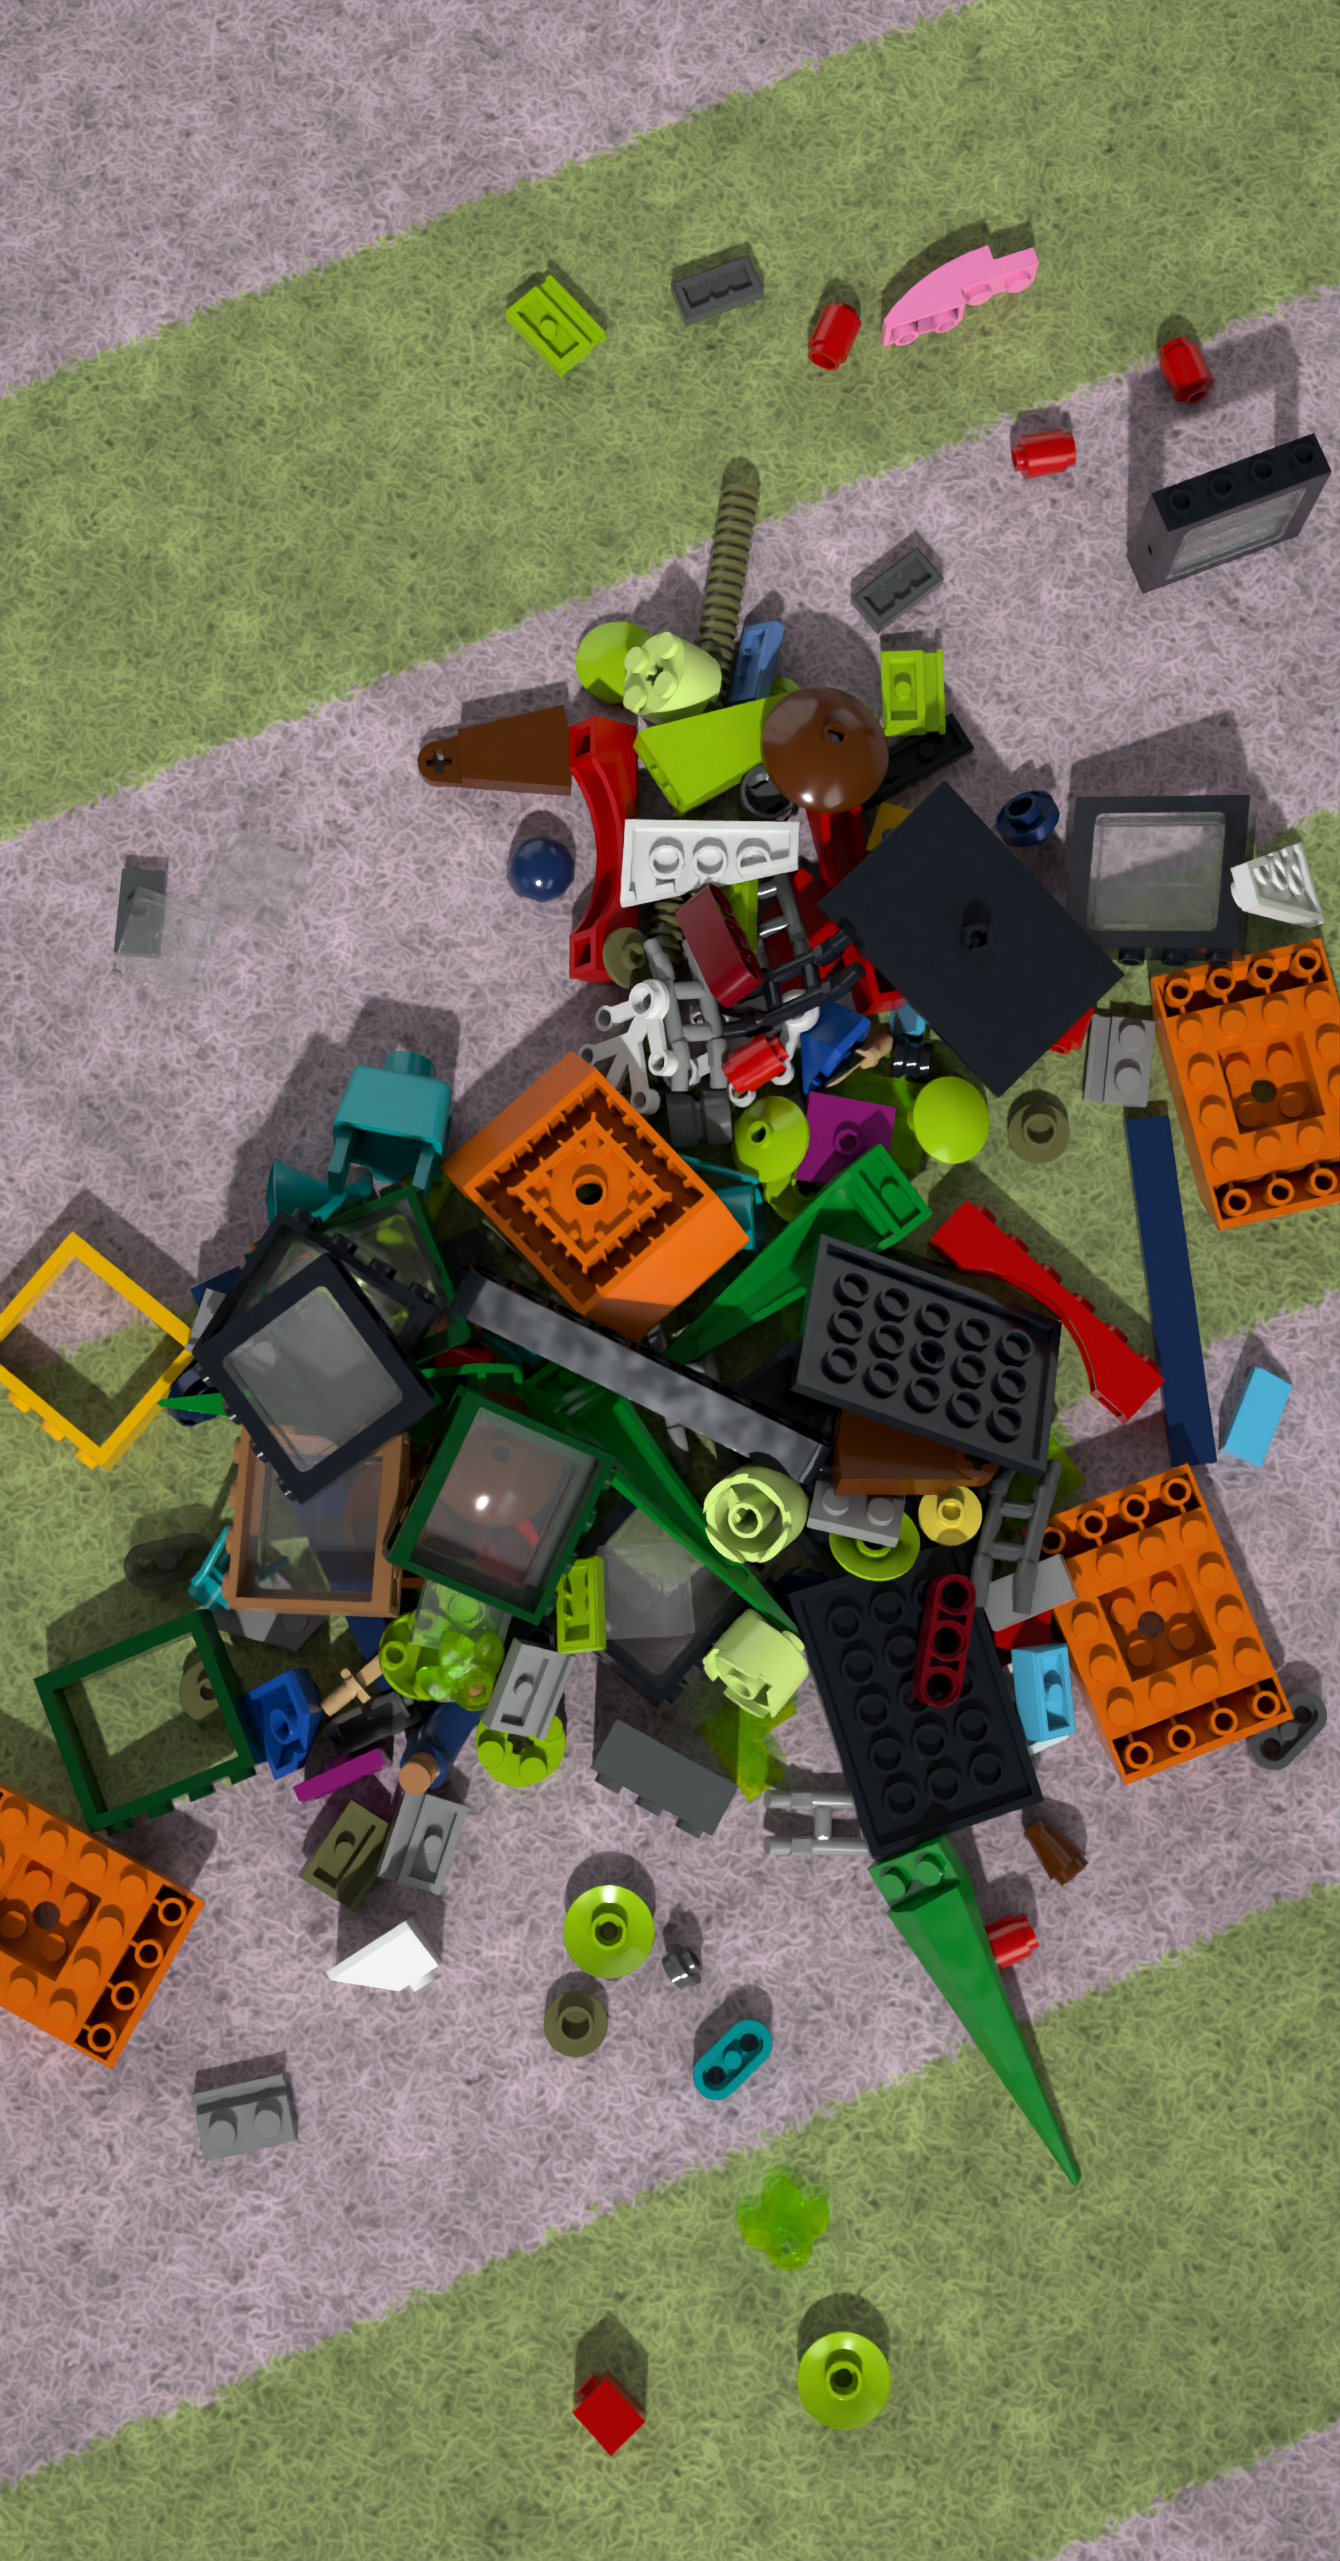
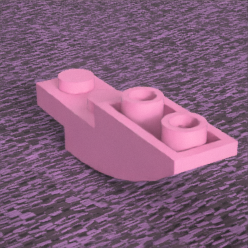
M986 245L961 255L931 272L913 286L894 305L883 320L880 339L883 347L893 343L898 346L907 345L916 340L919 335L934 330L936 333L947 332L956 327L959 322H962L966 303L976 306L986 302L994 294L1007 290L1009 293H1017L1026 289L1034 282L1039 264L1034 247L993 259L990 248Z

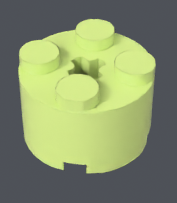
M670 632L659 633L648 639L641 647H633L627 653L624 661V666L627 670L624 682V707L657 725L704 714L702 712L709 700L715 703L719 695L722 675L717 660L711 657L705 650Z
M756 1461L747 1463L716 1484L708 1493L703 1508V1513L706 1512L708 1526L705 1530L708 1539L719 1553L734 1562H766L776 1556L801 1533L810 1508V1499L803 1491L799 1482Z
M747 1609L741 1616L737 1617L703 1658L705 1672L712 1682L719 1676L727 1685L723 1694L743 1710L761 1718H764L768 1712H770L771 1718L775 1717L809 1674L807 1663L801 1655V1652L805 1649L802 1641L789 1631L780 1633L768 1625L766 1620L752 1609Z

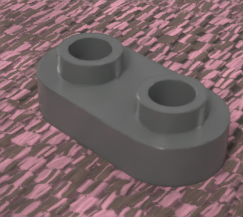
M1296 1692L1286 1697L1293 1716L1294 1710L1298 1706H1302L1307 1710L1308 1719L1306 1722L1300 1724L1295 1719H1291L1249 1737L1247 1744L1248 1754L1257 1766L1266 1770H1280L1287 1767L1320 1733L1327 1721V1710L1323 1701L1318 1696L1310 1692ZM1269 1738L1273 1739L1278 1747L1277 1752L1273 1756H1268L1263 1751V1743Z

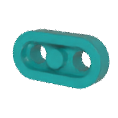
M752 2018L742 2019L734 2023L697 2060L693 2069V2081L697 2091L710 2100H723L733 2094L769 2057L772 2050V2037L768 2028L762 2022ZM747 2033L754 2034L758 2039L757 2046L750 2051L744 2050L740 2045L741 2037ZM713 2066H719L725 2072L724 2079L719 2083H712L707 2078V2072Z

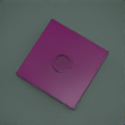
M812 1091L808 1092L804 1113L809 1122L810 1141L803 1161L794 1171L793 1180L826 1185L839 1170L842 1171L875 1143H881L889 1154L896 1107Z
M387 1748L374 1749L355 1759H352L350 1753H347L325 1763L326 1772L293 1786L299 1802H312L390 1767L393 1762Z

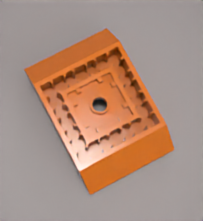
M1318 938L1245 955V961H1232V965L1226 967H1215L1206 964L1151 977L1153 1021L1156 1022V1039L1198 1194L1218 1231L1340 1203V1003L1322 939ZM1257 1081L1268 1083L1274 1091L1273 1100L1269 1103L1256 1101L1251 1094L1252 1084Z
M572 1051L568 1052L439 1167L441 1172L567 1307L638 1342L750 1242V1238L709 1186L595 1067ZM588 1183L597 1184L603 1190L601 1199L592 1205H585L577 1199L579 1189Z
M1188 1463L1048 1517L1039 1562L1057 1554H1062L1079 1594V1598L1053 1608L1051 1622L1059 1642L1067 1643L1069 1667L1099 1741L1124 1785L1294 1719ZM1027 1526L1020 1529L1023 1543L1025 1540ZM1144 1612H1153L1161 1619L1162 1629L1154 1638L1144 1636L1138 1629V1619Z
M0 1781V2006L106 2067L113 2069L206 1901L171 1875L100 1835L90 1833L86 1827L24 1792ZM45 1901L54 1903L60 1912L59 1921L52 1928L42 1927L36 1919L37 1908Z

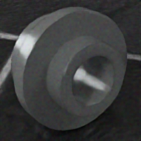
M677 1943L670 1946L668 1954L662 1958L663 1968L670 1980L680 1989L688 1985L694 1987L701 1982L699 1972L703 1970V1966L694 1950L689 1946L683 1948Z

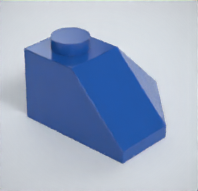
M827 1002L820 1008L819 1018L811 1029L800 1033L798 1050L801 1097L805 1102L808 1092L821 1093L825 1088L826 1082L837 1075L849 1062L854 1051L866 1043L871 1021L865 1016L836 1002Z
M308 1668L287 1671L242 1695L274 1780L283 1778L305 1767L324 1714V1710L320 1705L321 1694L319 1687L313 1681Z

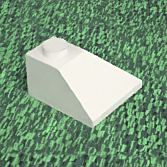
M412 1916L326 1971V1974L332 1981L400 1991L410 1985L413 1992H416L437 1978L433 1969L442 1962L416 1919Z

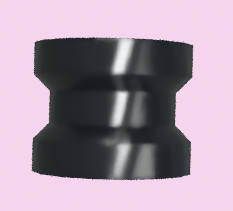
M898 1034L890 1077L900 1079L904 1075L912 1076L916 1082L925 1083L933 1040L923 1039L920 1042L910 1041L905 1035Z

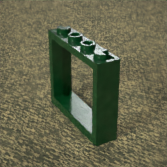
M196 1609L33 1679L90 1833L106 1829L110 1837L133 1828L132 1818L147 1812L149 1819H153L175 1810L173 1801L188 1795L190 1802H194L217 1792L214 1786L215 1783L227 1778L230 1779L232 1785L245 1781L257 1775L254 1767L267 1762L214 1616L208 1609ZM193 1636L238 1757L108 1811L64 1690Z

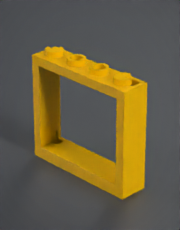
M73 1231L0 1314L1 1344L76 1257L184 1347L189 1342L192 1334V1329ZM184 1349L101 1447L1 1363L0 1382L10 1390L6 1398L18 1409L27 1414L32 1408L44 1418L39 1426L59 1442L65 1436L78 1448L73 1454L92 1470L99 1464L110 1471L163 1409L157 1402L161 1399H168L176 1379L198 1364V1362L190 1352Z

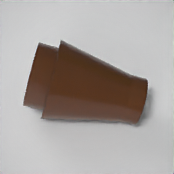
M1044 1817L1037 1820L1023 1833L1050 1881L1055 1879L1061 1887L1072 1880L1089 1864L1082 1855L1085 1851L1049 1824Z

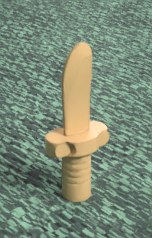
M883 1034L870 1045L861 1046L854 1051L849 1060L851 1066L828 1080L825 1087L831 1088L854 1070L864 1072L869 1067H874L878 1064L881 1057L895 1047L893 1038L888 1034Z
M378 1655L357 1674L348 1666L339 1672L345 1681L344 1684L320 1702L321 1707L330 1717L356 1696L362 1703H366L372 1698L366 1687L383 1674L379 1665Z

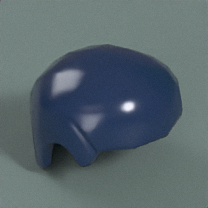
M538 836L527 839L516 847L507 861L506 878L514 893L519 897H526L540 903L551 901L564 895L574 880L575 861L572 853L568 851V847L550 837Z

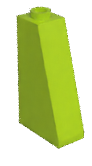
M792 691L645 728L638 732L633 748L679 818L740 783L749 771L763 764L760 753V737L764 722L774 706L785 696L792 693Z

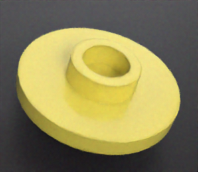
M950 1486L946 1495L923 1496L918 1509L919 1524L926 1536L932 1541L944 1546L961 1545L973 1538L981 1525V1504L976 1495L967 1487Z

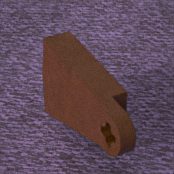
M564 705L459 729L458 736L430 742L419 752L417 759L419 774L427 784L435 787L446 786L571 796L569 730ZM438 754L443 755L444 761H451V765H446L444 773L440 774L435 772L434 767L427 766V763L434 762V755Z
M841 1408L836 1418L833 1438L834 1446L831 1451L834 1495H946L950 1486L979 1487L987 1484L999 1467L996 1463L977 1457V1462L982 1464L979 1470L974 1469L972 1462L968 1460L970 1456L968 1453Z

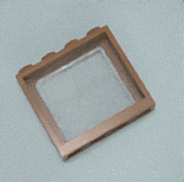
M242 1425L241 1437H237L234 1443V1460L236 1464H239L237 1482L234 1481L230 1488V1505L232 1509H235L233 1527H229L226 1533V1551L228 1554H231L229 1572H225L222 1579L223 1599L227 1600L226 1606L238 1612L399 1618L403 1568L387 1562L381 1551L408 1495L412 1436L404 1432L316 1499L300 1505L297 1500L291 1501L282 1492L277 1483V1478L280 1476L270 1462L264 1463L256 1456L249 1444L252 1437ZM269 1425L302 1472L310 1470L340 1447L309 1426Z

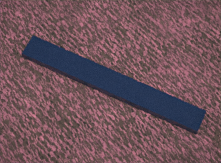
M1169 1115L1125 1120L1123 1126L1155 1359L1161 1368L1159 1375L1165 1379V1382L1159 1388L1170 1468H1176L1186 1463L1189 1466L1217 1463V1455Z

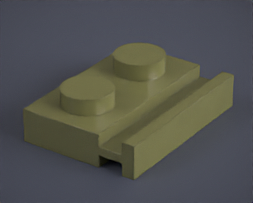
M348 1797L299 1871L298 1876L355 1912L378 1877L375 1875L391 1824Z

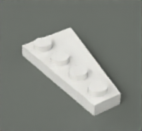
M625 819L620 904L622 908L698 892L710 883L716 887L799 870L800 822Z
M1302 842L1230 868L1234 882L1231 883V893L1234 901L1242 908V911L1306 928L1325 923Z

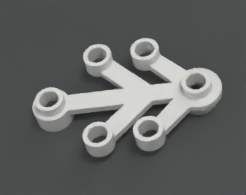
M648 979L635 985L630 992L628 1001L615 1006L604 1005L598 1009L595 1023L597 1028L603 1032L617 1033L622 1029L624 1021L634 1018L627 1033L598 1044H584L578 1052L579 1057L598 1071L605 1066L607 1060L616 1057L606 1079L619 1092L629 1072L632 1089L630 1105L639 1114L644 1115L656 1113L660 1105L658 1092L655 1089L649 1088L642 1043L646 1033L648 1034L651 1051L648 1059L650 1072L656 1076L669 1077L678 1068L677 1055L672 1050H667L663 1018L667 1014L670 1005L669 991L663 982L654 979Z
M804 989L790 990L782 995L783 1002L794 999L806 993ZM764 995L732 1006L739 1013L748 1012L752 1008L767 1011ZM700 1005L690 1012V1024H697L698 1018L702 1015ZM819 1006L805 1012L802 1017L792 1018L773 1027L772 1031L765 1033L770 1038L781 1032L779 1040L790 1056L784 1060L787 1067L785 1074L773 1078L771 1081L774 1084L785 1085L793 1079L794 1067L791 1064V1060L800 1033L811 1029L815 1025L820 1014ZM720 1014L722 1023L740 1020V1018ZM747 1036L727 1040L729 1054L754 1037L747 1038ZM708 1052L694 1060L690 1059V1069H688L691 1072L689 1090L674 1092L691 1093L698 1087L701 1077L710 1072ZM663 1076L665 1083L671 1088V1076ZM731 1083L727 1087L728 1097L736 1106L747 1107L756 1098V1090L754 1092L748 1090L744 1098L737 1099L735 1098L736 1090Z

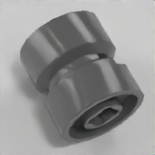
M762 764L754 767L746 774L740 788L737 812L740 821L788 822L795 803L787 799L774 786Z
M727 1088L702 1090L699 1098H694L690 1092L665 1094L670 1147L673 1150L695 1147L700 1139H703L707 1146L732 1144V1126Z

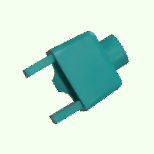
M395 1051L387 1055L383 1068L358 1065L353 1069L332 1124L334 1149L327 1170L329 1193L342 1196L350 1165L354 1163L369 1169L375 1180L397 1183L402 1178L414 1176L412 1185L420 1188L427 1205L433 1179L442 1177L439 1167L445 1162L452 1120V1089L448 1082L435 1079L437 1070L428 1058L411 1051Z

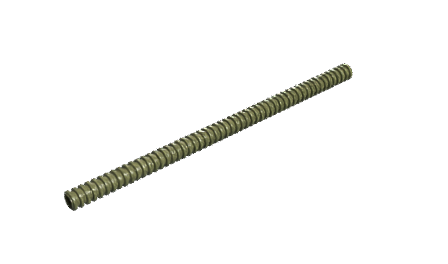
M745 483L728 484L722 491L724 498L721 500L720 507L722 510L718 515L720 523L716 526V533L718 535L714 538V545L716 547L712 550V558L714 560L710 563V570L712 572L708 575V583L710 585L706 587V595L708 597L704 600L703 604L706 610L701 615L704 622L699 627L702 635L697 639L699 648L708 652L719 663L722 680L716 702L714 703L709 700L702 713L724 709L725 706L722 702L727 698L725 689L729 686V680L726 677L731 674L729 664L733 662V654L731 653L735 649L733 639L737 637V629L735 627L739 625L738 614L742 608L739 602L743 600L744 594L742 589L746 584L743 577L748 572L746 566L750 560L748 552L752 548L750 540L754 536L752 528L756 524V517L754 515L758 512V505L756 503L760 500V492ZM670 804L669 807L673 812L668 814L667 820H705L702 816L707 814L708 807L703 804L682 818H679ZM690 893L657 900L658 902L652 906V911L655 915L650 918V924L653 928L648 930V938L658 939L664 954L668 955L674 970V982H679L680 980L677 970L682 968V961L679 960V957L684 955V949L681 945L686 939L676 919L675 910L692 897ZM646 1033L642 1043L649 1088L657 1091V1088L662 1086L663 1081L649 1070L648 1059L651 1051L648 1034ZM628 1072L624 1080L627 1082V1086L622 1087L621 1093L630 1103L632 1089ZM640 1114L651 1127L656 1125V1119L652 1117L653 1114Z

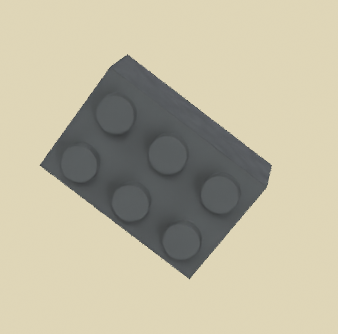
M616 1719L590 1767L598 1772L594 1781L619 1794L622 1787L638 1794L639 1796L635 1804L658 1817L663 1809L679 1817L675 1826L700 1839L703 1832L713 1836L739 1787L619 1719Z

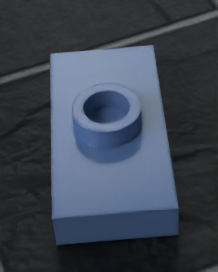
M773 620L745 626L727 706L731 707L770 696L785 629L784 625Z

